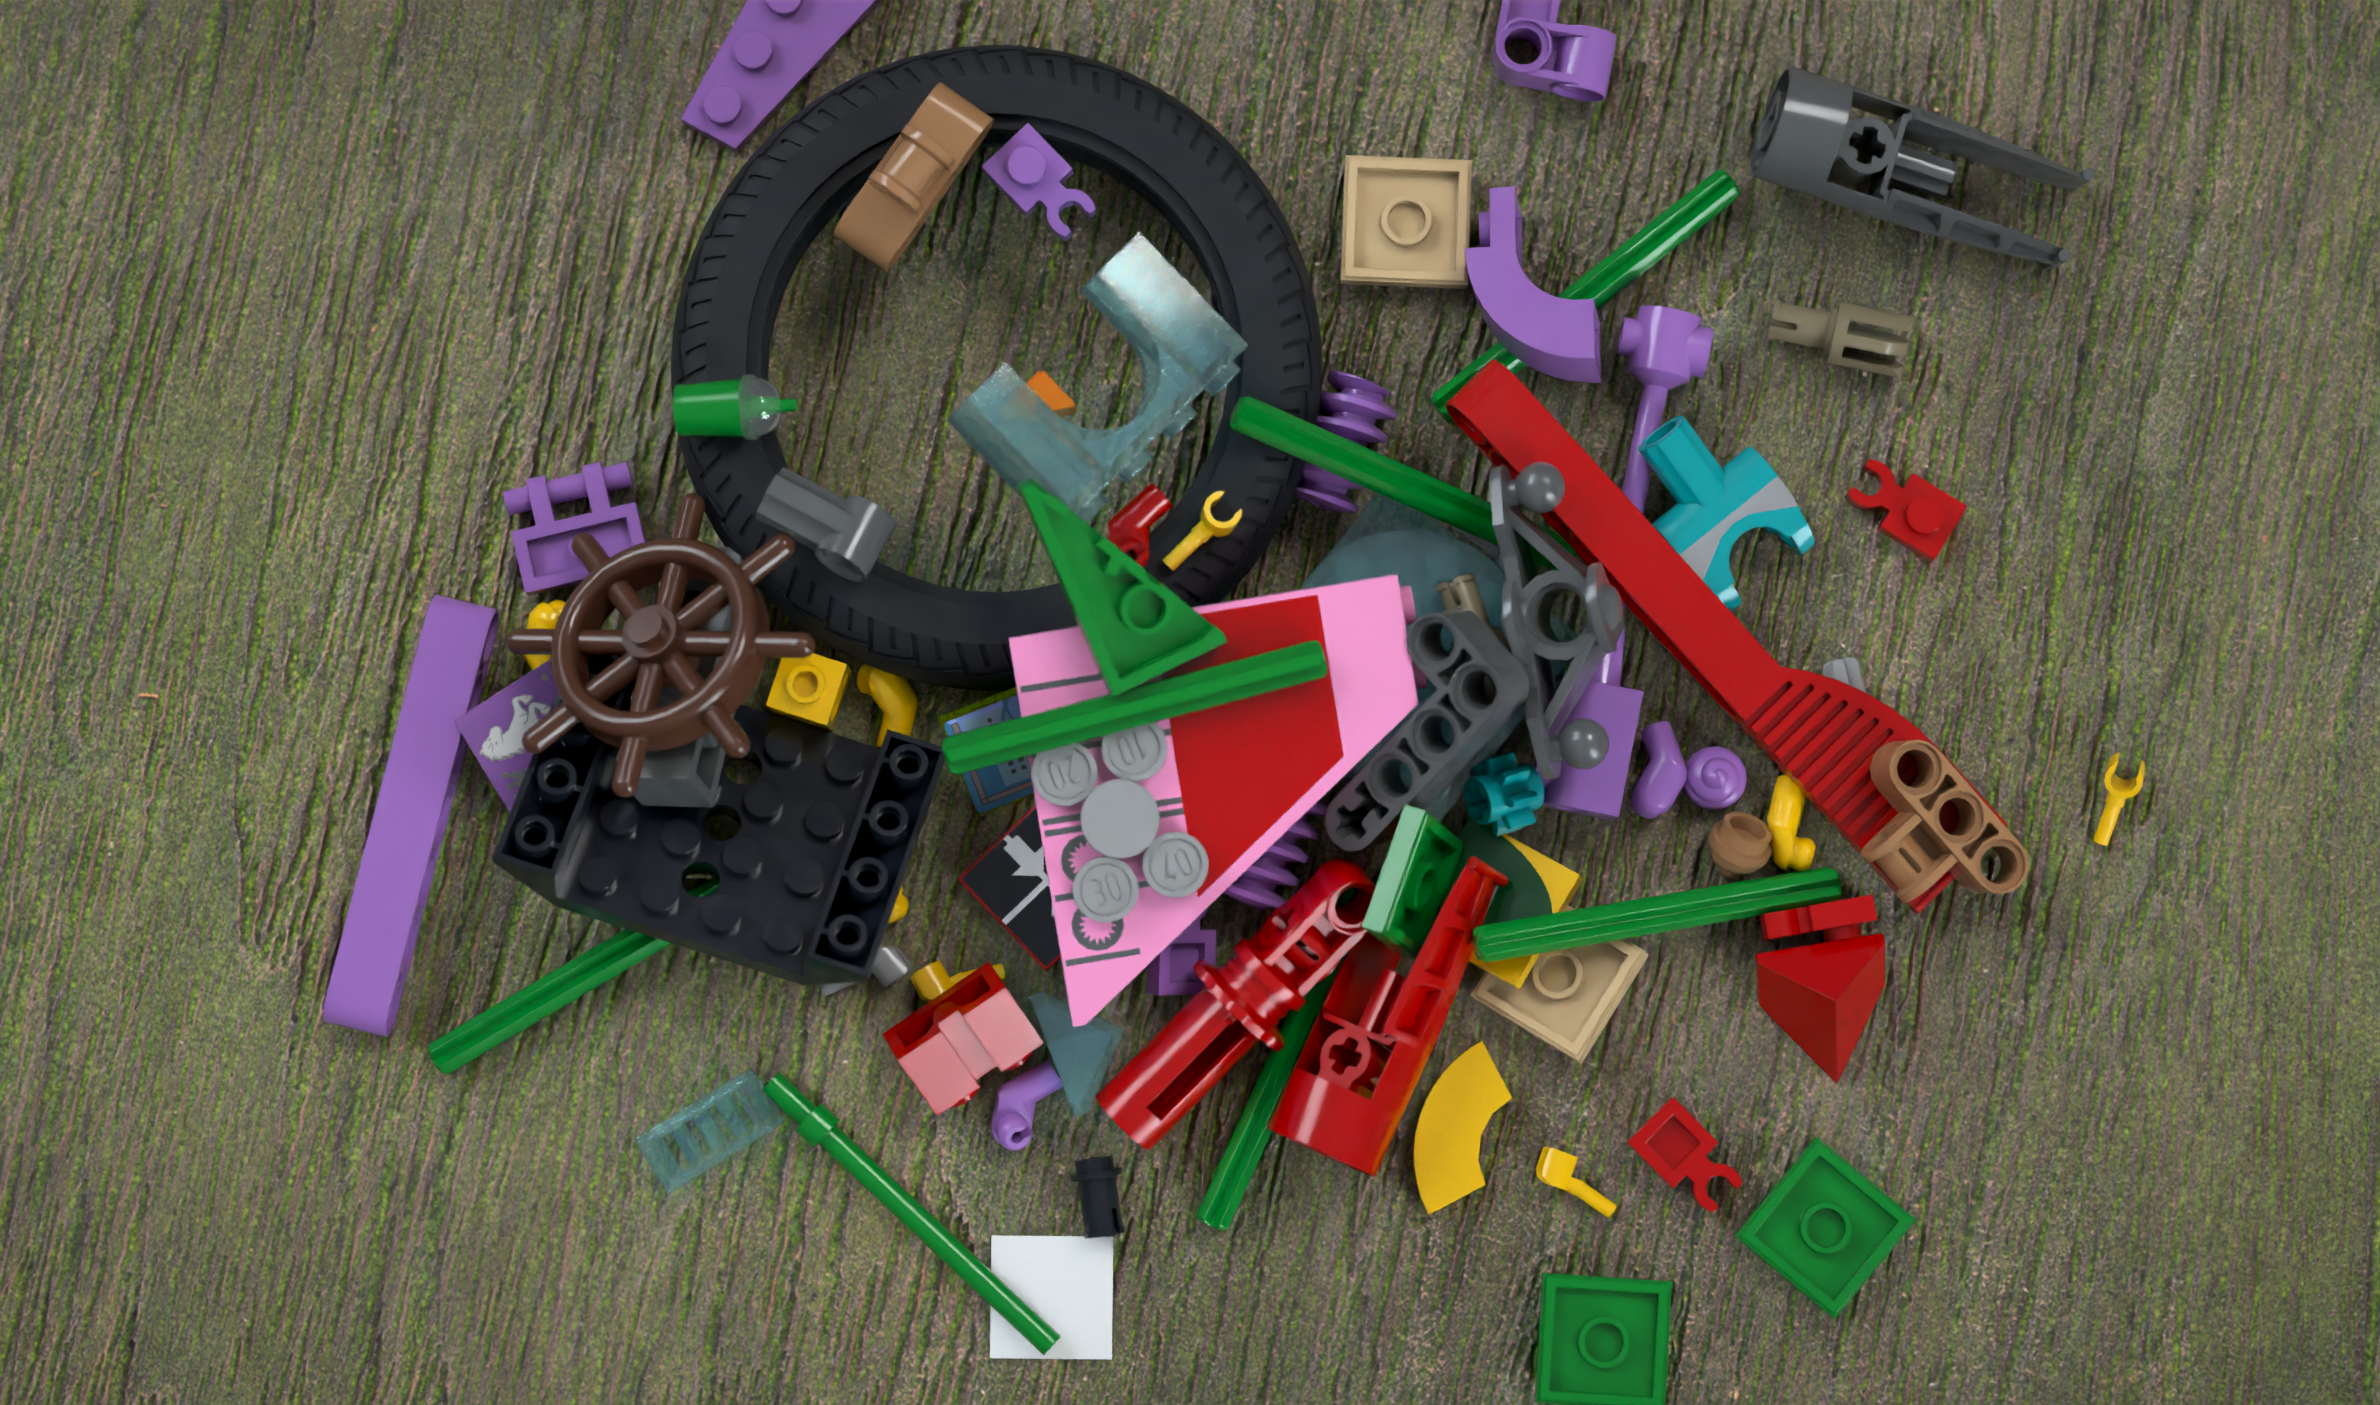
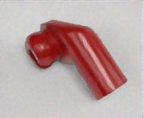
M1151 482L1110 519L1107 526V539L1142 568H1145L1150 556L1149 527L1171 509L1173 505L1159 488Z

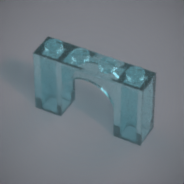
M1140 232L1080 289L1088 300L1129 341L1139 358L1144 380L1143 395L1140 406L1130 423L1109 430H1090L1073 425L1058 416L1006 362L946 419L1019 495L1020 493L1016 485L1028 479H1033L1086 523L1109 502L1101 491L1116 476L1126 484L1154 457L1145 447L1160 432L1169 440L1173 438L1197 414L1189 404L1204 389L1212 396H1215L1239 373L1241 369L1233 360L1248 346L1237 332Z

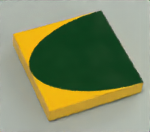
M1470 816L1458 836V839L1462 841L1463 848L1444 902L1466 866L1468 859L1472 856H1476L1508 878V883L1505 887H1499L1495 884L1482 925L1564 912L1581 885L1583 878L1580 874L1507 834L1495 836L1492 826L1488 824L1480 825ZM1473 948L1469 962L1520 990L1541 953L1484 962L1477 959Z

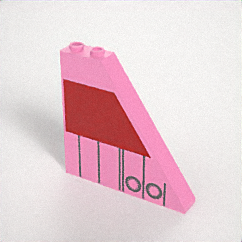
M1390 574L1191 607L1223 632L1227 642L1137 685H1144L1310 640L1318 641L1325 655L1327 675L1324 678L1155 722L1163 731L1167 741L1166 759L1159 771L1145 780L1133 782L1146 788L1158 806L1160 822L1154 839L1168 832H1182L1193 836L1204 847L1208 857V873L1203 884L1192 894L1172 898L1156 892L1148 884L1143 873L1142 863L1145 849L1141 853L1129 858H1117L1133 870L1138 881V898L1133 909L1125 917L1114 922H1098L1085 916L1077 907L1073 897L1075 876L1079 869L1088 861L1098 857H1108L1096 851L1083 834L1080 817L1086 798L1070 806L1055 805L1042 798L1033 784L1073 1027L1086 1025L1418 705L1416 690L1427 687L1426 675L1414 663L1408 653L1406 625H1411L1416 620L1415 605L1410 585L1399 587L1398 575ZM1079 626L1008 637L1021 717L1109 694ZM1104 736L1079 742V744L1089 750L1097 765V780L1093 789L1107 781L1121 779L1107 768L1103 760L1101 746ZM1037 754L1028 756L1031 778L1032 765Z

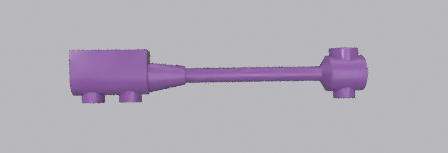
M1651 305L1640 306L1637 319L1624 317L1617 346L1618 355L1629 357L1627 371L1643 385L1622 489L1625 496L1642 514H1644L1652 468L1638 451V447L1651 432L1661 426L1668 390L1688 383L1690 376L1704 377L1713 339V328L1700 326L1702 319L1699 316L1683 310ZM1625 626L1617 642V652L1606 654L1559 732L1560 735L1563 728L1573 720L1590 718L1598 722L1606 730L1609 738L1608 753L1598 766L1588 770L1576 769L1568 765L1565 760L1561 761L1560 776L1550 780L1543 778L1535 758L1534 768L1539 773L1544 787L1543 806L1611 821L1619 817L1644 692L1620 687Z

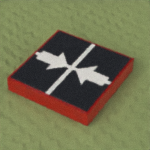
M1035 804L977 859L958 880L1047 972L1061 959Z

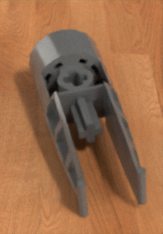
M1787 66L1781 73L1772 91L1757 132L1750 162V176L1935 237L1995 253L2041 262V266L2045 271H2050L2070 260L2071 253L2067 249L1897 189L1889 191L1887 188L1889 182L1892 181L1945 198L1948 187L1952 184L1956 171H1954L1956 162L1902 145V139L2069 191H2074L2094 179L2095 172L2093 169L2087 168L2078 173L2039 155L2035 151L2022 148L1982 132L1980 129L1972 126L1969 127L1925 111L1922 108L1914 107L1794 66ZM1851 107L1892 120L1893 122L1887 126L1882 121L1871 117L1850 119ZM1856 139L1863 141L1862 152L1871 156L1863 163L1857 161L1858 150L1849 146ZM1830 172L1838 180L1849 184L1862 183L1872 177L1867 195L1825 180Z

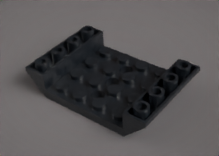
M590 655L589 680H592L621 656ZM637 678L603 705L629 712L631 696ZM558 692L550 712L563 702ZM740 705L736 709L734 720L748 737L750 748L747 754L740 758H733L727 753L725 754L713 807L643 806L634 795L626 798L616 795L612 789V779L619 748L598 739L580 722L544 751L536 754L533 753L495 849L493 863L556 907L801 985L868 982L946 761L942 746L888 729L881 748H877L745 705ZM742 759L754 763L760 769L761 774L752 783L737 784L726 776L724 770L733 761ZM725 815L733 818L739 824L740 830L731 839L716 840L705 832L703 826L713 816ZM704 871L712 874L718 880L719 887L709 896L696 897L684 889L682 882L689 874Z

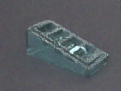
M750 1068L635 1139L667 1194L784 1123V1119L775 1103L762 1091L764 1085L753 1069ZM734 1093L754 1124V1127L750 1128L731 1096ZM715 1105L735 1137L729 1142L708 1110ZM692 1119L712 1150L706 1156L685 1124ZM669 1133H672L691 1164L684 1170L681 1169L663 1139Z

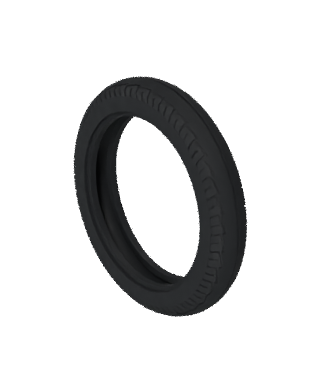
M1013 45L956 47L927 52L880 66L822 95L776 130L756 150L726 188L713 209L691 256L677 304L671 351L672 400L674 388L677 384H695L739 378L747 380L751 399L770 400L768 380L769 358L775 319L786 287L799 261L828 222L856 197L868 180L869 175L876 169L899 137L904 126L909 123L935 86L942 82L994 119L993 125L977 149L1002 148L1017 132L1029 123L1060 156L1082 162L1104 172L1138 193L1176 229L1196 257L1210 284L1220 312L1227 349V393L1223 415L1213 446L1200 473L1183 499L1166 519L1149 534L1150 556L1144 569L1190 607L1220 603L1240 583L1270 544L1295 498V489L1299 487L1303 478L1304 465L1308 463L1233 430L1229 424L1233 409L1240 398L1251 396L1317 426L1322 386L1320 325L1310 278L1302 254L1278 204L1250 164L1235 147L1196 112L1173 96L1135 75L1111 65L1075 54ZM772 413L752 415L751 430L747 437L678 436L696 494L703 498L705 502L704 511L725 547H729L739 554L743 561L775 535L780 534L775 529L756 520V512L773 478L783 467L789 469L777 439ZM1217 491H1224L1223 498L1210 508L1211 515L1217 521L1228 522L1234 517L1235 513L1242 509V515L1237 526L1226 536H1212L1206 543L1203 542L1177 569L1172 571L1162 560L1200 521V512L1207 498ZM795 541L796 548L793 555L755 584L776 607L795 623L836 650L890 674L931 685L980 691L1017 690L1008 637L1078 626L1060 583L1030 590L1007 592L967 591L939 586L907 576L878 561L875 562L863 582H855L845 579L826 568L815 557L814 550Z

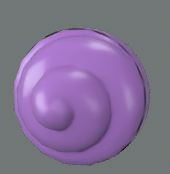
M1720 746L1705 747L1695 752L1686 762L1688 774L1683 788L1689 799L1697 806L1707 810H1721L1733 805L1742 796L1747 782L1746 768L1740 757L1730 749Z

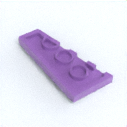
M747 0L681 117L682 123L738 154L793 96L792 92L801 82L831 56L835 46L857 23L861 24L878 6L877 2L879 0Z

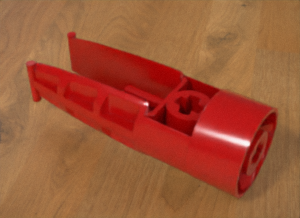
M1476 856L1468 859L1466 866L1444 902L1407 978L1394 972L1401 956L1369 932L1347 952L1267 1129L1336 1162L1375 1177L1458 991L1473 950V930L1483 923L1495 884L1499 887H1505L1508 883L1507 876Z

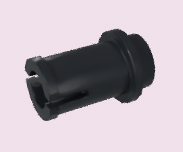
M1113 1155L1074 1161L1076 1173L1071 1174L1070 1179L1072 1182H1078L1085 1229L1083 1232L1084 1238H1097L1126 1232L1125 1225L1122 1222L1116 1175L1122 1174L1121 1167H1114Z

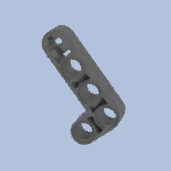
M1456 608L1425 614L1416 619L1408 630L1406 641L1408 653L1414 663L1435 685L1437 690L1333 799L1327 808L1325 816L1326 831L1332 842L1341 849L1357 851L1391 841L1405 804L1424 809L1518 711L1527 699L1530 684L1524 667L1483 620L1471 610ZM1444 625L1453 635L1454 645L1451 654L1446 652L1441 644L1440 635ZM1486 673L1492 677L1496 684L1497 692L1493 702L1487 698L1483 691L1482 683ZM1443 718H1446L1451 723L1454 730V740L1451 746L1444 740L1441 733ZM1402 761L1408 765L1412 773L1413 780L1410 789L1404 785L1400 777L1399 771ZM1379 803L1382 805L1380 807L1373 808L1369 813L1365 808L1367 806Z

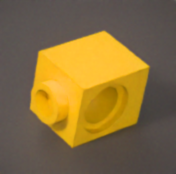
M814 653L807 658H781L766 707L772 713L832 732L852 671L845 663Z

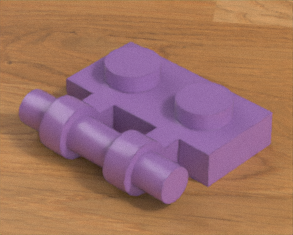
M600 461L582 466L583 472L552 480H548L546 475L526 479L527 486L503 491L509 516L531 510L534 515L536 526L511 532L524 590L528 596L580 584L589 574L571 547L573 538L579 533L586 532L593 535L609 557L634 545L647 542L638 504L632 502L612 507L610 491L633 486L628 462L603 467ZM585 497L589 498L591 513L561 520L556 519L554 505Z

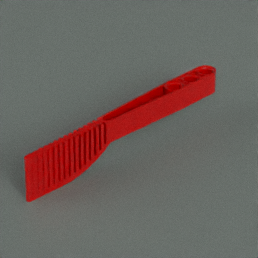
M1496 360L1488 362L1445 403V408L1452 420L1495 467L1505 465L1511 474L1512 480L1516 479L1527 465L1534 462H1547L1554 465L1562 473L1565 481L1564 497L1561 503L1553 510L1539 513L1542 518L1570 545L1573 551L1588 566L1592 563L1602 562L1609 583L1618 590L1622 603L1734 722L1742 725V730L1748 736L1754 738V743L1760 749L1763 748L1766 751V756L1772 762L1775 761L1779 765L1778 768L1782 773L1787 774L1791 778V781L1803 791L1804 796L1815 804V808L1827 817L1826 819L1831 825H1834L1839 830L1838 832L1851 843L1850 845L1856 851L1861 853V850L1870 839L1898 814L1877 790L1871 779L1870 765L1876 751L1888 742L1922 740L1930 742L1942 754L1943 752L1916 726L1894 709L1871 695L1833 678L1810 671L1781 667L1521 381ZM1906 752L1898 760L1897 773L1901 782L1909 786L1916 779L1918 768L1913 756ZM1945 756V758H1946V759L1951 763V765L1958 771V773L1965 779V781L1972 787V789L1979 795V797L1985 802V804L1992 810V812L1999 818V820L2007 827V823L1999 816V814L1990 806V804L1981 796V794L1971 785V783L1962 775V773H1961V772L1952 764V762ZM1950 800L1943 804L1939 813L1940 825L1948 834L1955 830L1959 821L1958 809ZM1875 861L1868 863L1897 892L1898 887ZM1947 871L1928 890L1906 904L1916 914H1919L1955 878Z

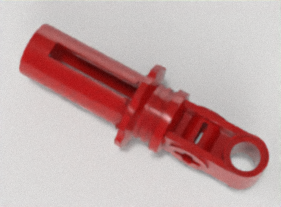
M1345 858L1326 862L1288 902L1282 904L1268 917L1262 928L1249 941L1242 938L1233 947L1235 955L1227 960L1226 965L1223 964L1220 968H1217L1202 959H1199L1194 964V972L1205 985L1200 987V991L1095 1095L1096 1100L1104 1111L1135 1142L1143 1148L1151 1150L1257 1042L1263 1041L1276 1052H1279L1285 1046V1041L1276 1026L1280 1019L1284 1018L1289 1010L1298 1011L1307 1002L1304 995L1316 983L1326 978L1336 968L1342 957L1368 932L1362 927L1376 886L1362 867L1356 862ZM1351 888H1359L1356 897L1351 902L1336 906L1338 897L1344 891Z

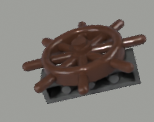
M696 493L686 494L680 500L671 538L637 544L609 557L593 535L586 532L577 534L571 543L572 551L589 574L569 597L558 618L555 629H514L508 634L506 639L508 649L515 654L550 655L554 684L563 701L523 734V747L530 753H540L580 722L595 737L619 748L612 779V789L620 797L626 798L634 795L643 806L713 807L725 754L727 753L733 758H740L749 751L750 741L734 720L736 709L744 702L756 684L766 658H807L815 649L813 637L806 632H770L768 612L762 598L763 593L755 586L756 583L793 555L796 548L794 539L785 533L777 534L743 561L741 556L730 547H714L697 541L704 515L705 502ZM659 582L655 605L647 606L637 594V591ZM615 608L626 621L623 630L600 629ZM590 655L621 656L592 680H589ZM637 678L631 696L629 712L603 705Z

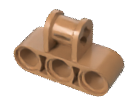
M938 83L923 101L909 123L904 126L899 137L879 165L869 175L868 180L839 220L833 235L887 272L906 250L980 146L993 125L994 119L944 83Z
M1922 740L1888 742L1876 751L1870 765L1871 779L1877 790L1898 814L1870 839L1861 850L1860 855L1867 863L1873 861L1877 863L1898 887L1896 896L1903 904L1923 894L1947 871L1968 891L1976 893H2009L2022 885L2029 869L2028 855L2023 846L1935 746L1930 742ZM1906 752L1913 756L1918 768L1916 779L1909 786L1901 782L1897 773L1898 760ZM1948 800L1955 804L1959 813L1958 825L1950 834L1943 830L1939 821L1940 808ZM1990 848L1996 851L2001 864L1998 875L1992 881L1986 879L1981 870L1982 856Z

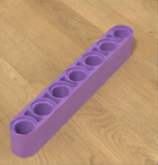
M435 594L430 602L328 986L323 1010L324 1022L383 1037H388L392 1031L400 1007L468 746L454 720L479 704L498 630L499 609Z

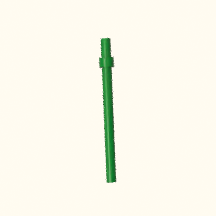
M780 1072L764 1087L762 1091L799 1125L795 1131L813 1148L819 1144L1042 1355L1057 1342L1061 1336L837 1126L840 1119L822 1102L816 1107Z

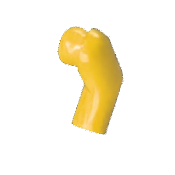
M867 664L862 665L857 673V687L861 693L872 696L883 712L876 747L881 748L887 729L911 737L918 707V697L907 679L884 672Z

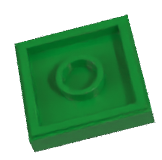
M1405 804L1362 924L1365 930L1398 955L1412 960H1416L1442 908L1463 848L1462 841L1426 810Z
M1813 1137L1733 1236L1832 1319H1836L1914 1224L1916 1219L1818 1137Z
M1542 1272L1534 1402L1562 1405H1665L1672 1281Z

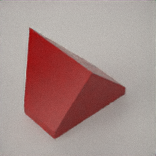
M1882 933L1755 954L1756 990L1759 1006L1836 1084L1885 986V940Z

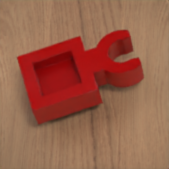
M1869 459L1864 464L1862 470L1877 479L1879 485L1878 492L1875 495H1865L1860 490L1852 487L1845 495V498L1857 509L1866 511L1879 509L1886 515L1877 528L1878 531L1927 561H1934L1966 510L1967 505L1914 473L1909 476L1902 488L1894 483L1893 474L1884 463Z
M1873 894L1759 916L1763 941L1819 931L1823 932L1824 942L1863 936L1861 924L1877 920Z
M1670 1097L1626 1141L1633 1151L1670 1188H1674L1686 1177L1692 1183L1691 1191L1694 1200L1706 1211L1715 1212L1719 1208L1706 1191L1707 1183L1712 1177H1723L1734 1189H1738L1743 1184L1739 1174L1732 1167L1725 1164L1712 1163L1706 1157L1719 1142L1674 1097Z

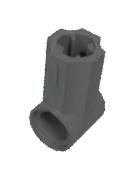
M785 467L773 478L756 512V520L780 533L790 535L795 541L814 550L815 557L826 568L845 579L855 582H863L867 578L897 526L894 518L874 502L855 495H850L843 499Z

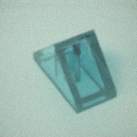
M1043 992L1029 996L1073 1114L1075 1118L1089 1113L1096 1098L1095 1096L1118 1049L1125 1029L1097 1016H1094L1086 1025L1073 1027L1068 1003Z

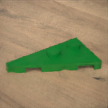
M1028 479L1016 485L1106 689L1113 697L1227 642L1223 632L1182 601L1180 597L1145 571L1138 563L1098 533L1036 481Z

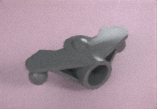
M1534 462L1527 465L1517 478L1513 480L1505 465L1492 467L1490 470V495L1493 528L1502 555L1506 577L1502 589L1501 627L1503 635L1510 645L1512 655L1517 658L1528 674L1530 687L1528 697L1525 700L1526 722L1540 773L1545 780H1550L1560 776L1561 761L1565 760L1568 765L1576 769L1588 770L1598 766L1608 753L1609 738L1606 730L1598 722L1590 718L1573 720L1563 728L1560 735L1559 732L1606 654L1617 652V642L1624 628V608L1618 590L1609 583L1602 562L1592 563L1588 567L1585 566L1521 512L1520 504L1533 513L1551 511L1561 503L1565 494V481L1562 473L1554 465L1547 462ZM1529 543L1559 570H1551L1537 576ZM1570 589L1578 593L1584 600L1588 610V621L1584 631L1576 639L1562 643L1552 630L1550 610L1555 599L1564 590ZM1553 660L1572 661L1555 693Z

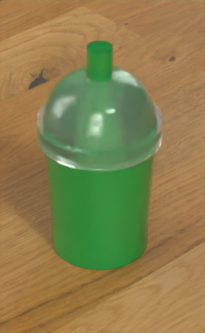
M754 374L743 375L739 379L677 384L673 393V417L678 436H744L746 440L758 439L760 435L767 434L778 425L782 412L798 411L797 398L781 399L780 392L771 382L762 378H756Z

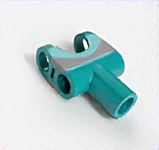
M1684 415L1677 416L1659 426L1638 447V451L1677 502L1676 505L1654 521L1652 525L1731 612L1742 604V600L1732 585L1735 580L1730 572L1729 556L1733 544L1743 533L1752 528L1764 527L1771 534L1775 532L1786 546L1798 556L1803 555L1815 545L1813 534L1793 495L1769 463L1754 448L1748 446L1721 467Z

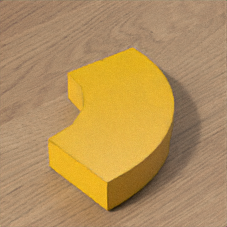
M1483 1041L1463 1052L1441 1073L1430 1089L1418 1118L1413 1142V1168L1417 1189L1427 1215L1485 1186L1478 1161L1481 1135L1492 1114L1508 1102L1512 1096Z

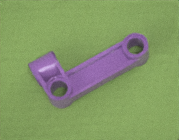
M1502 0L1492 50V66L1496 75L1503 82L1513 86L1553 92L1562 97L1580 101L1599 102L1606 99L1617 42L1615 34L1593 26L1556 23L1560 0ZM1515 39H1524L1535 46L1538 58L1530 64H1517L1507 56L1505 46Z

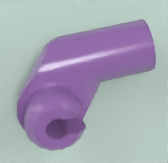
M1669 721L1653 723L1641 731L1650 761L1635 785L1631 801L1635 812L1647 819H1654L1667 812L1687 780L1688 770Z
M1049 1059L1003 1084L996 1093L990 1124L994 1139L1008 1150H1020L1029 1144L1033 1135L1032 1123L1036 1102L1064 1087Z

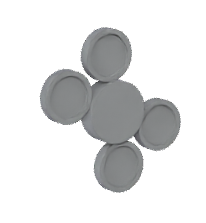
M1156 723L1103 737L1101 746L1103 760L1107 768L1121 779L1107 781L1095 789L1093 788L1097 780L1096 762L1089 750L1079 743L1038 753L1032 765L1034 787L1046 801L1059 806H1070L1086 798L1080 817L1083 834L1096 851L1108 857L1094 858L1079 869L1073 882V897L1079 910L1094 921H1117L1125 917L1136 904L1139 892L1137 878L1133 870L1117 858H1129L1146 849L1142 864L1143 873L1148 884L1161 895L1172 898L1184 897L1195 892L1203 884L1208 873L1207 853L1202 844L1193 836L1182 832H1168L1154 839L1160 822L1158 806L1146 788L1133 782L1145 780L1159 771L1166 759L1167 741L1163 731Z

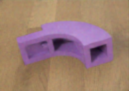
M1515 186L1489 188L1490 211L1479 212L1481 247L1465 248V257L1469 278L1478 306L1490 331L1513 356L1539 372L1568 381L1601 383L1600 322L1594 299L1570 300L1555 297L1542 291L1528 279L1523 272L1522 210Z

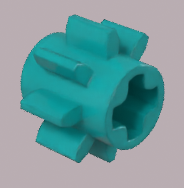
M1508 752L1487 758L1485 762L1472 766L1476 777L1467 780L1464 787V800L1471 818L1480 825L1492 823L1494 835L1500 836L1520 830L1522 827L1536 822L1532 811L1542 806L1544 802V787L1539 773L1532 765L1528 763L1516 765L1514 752Z

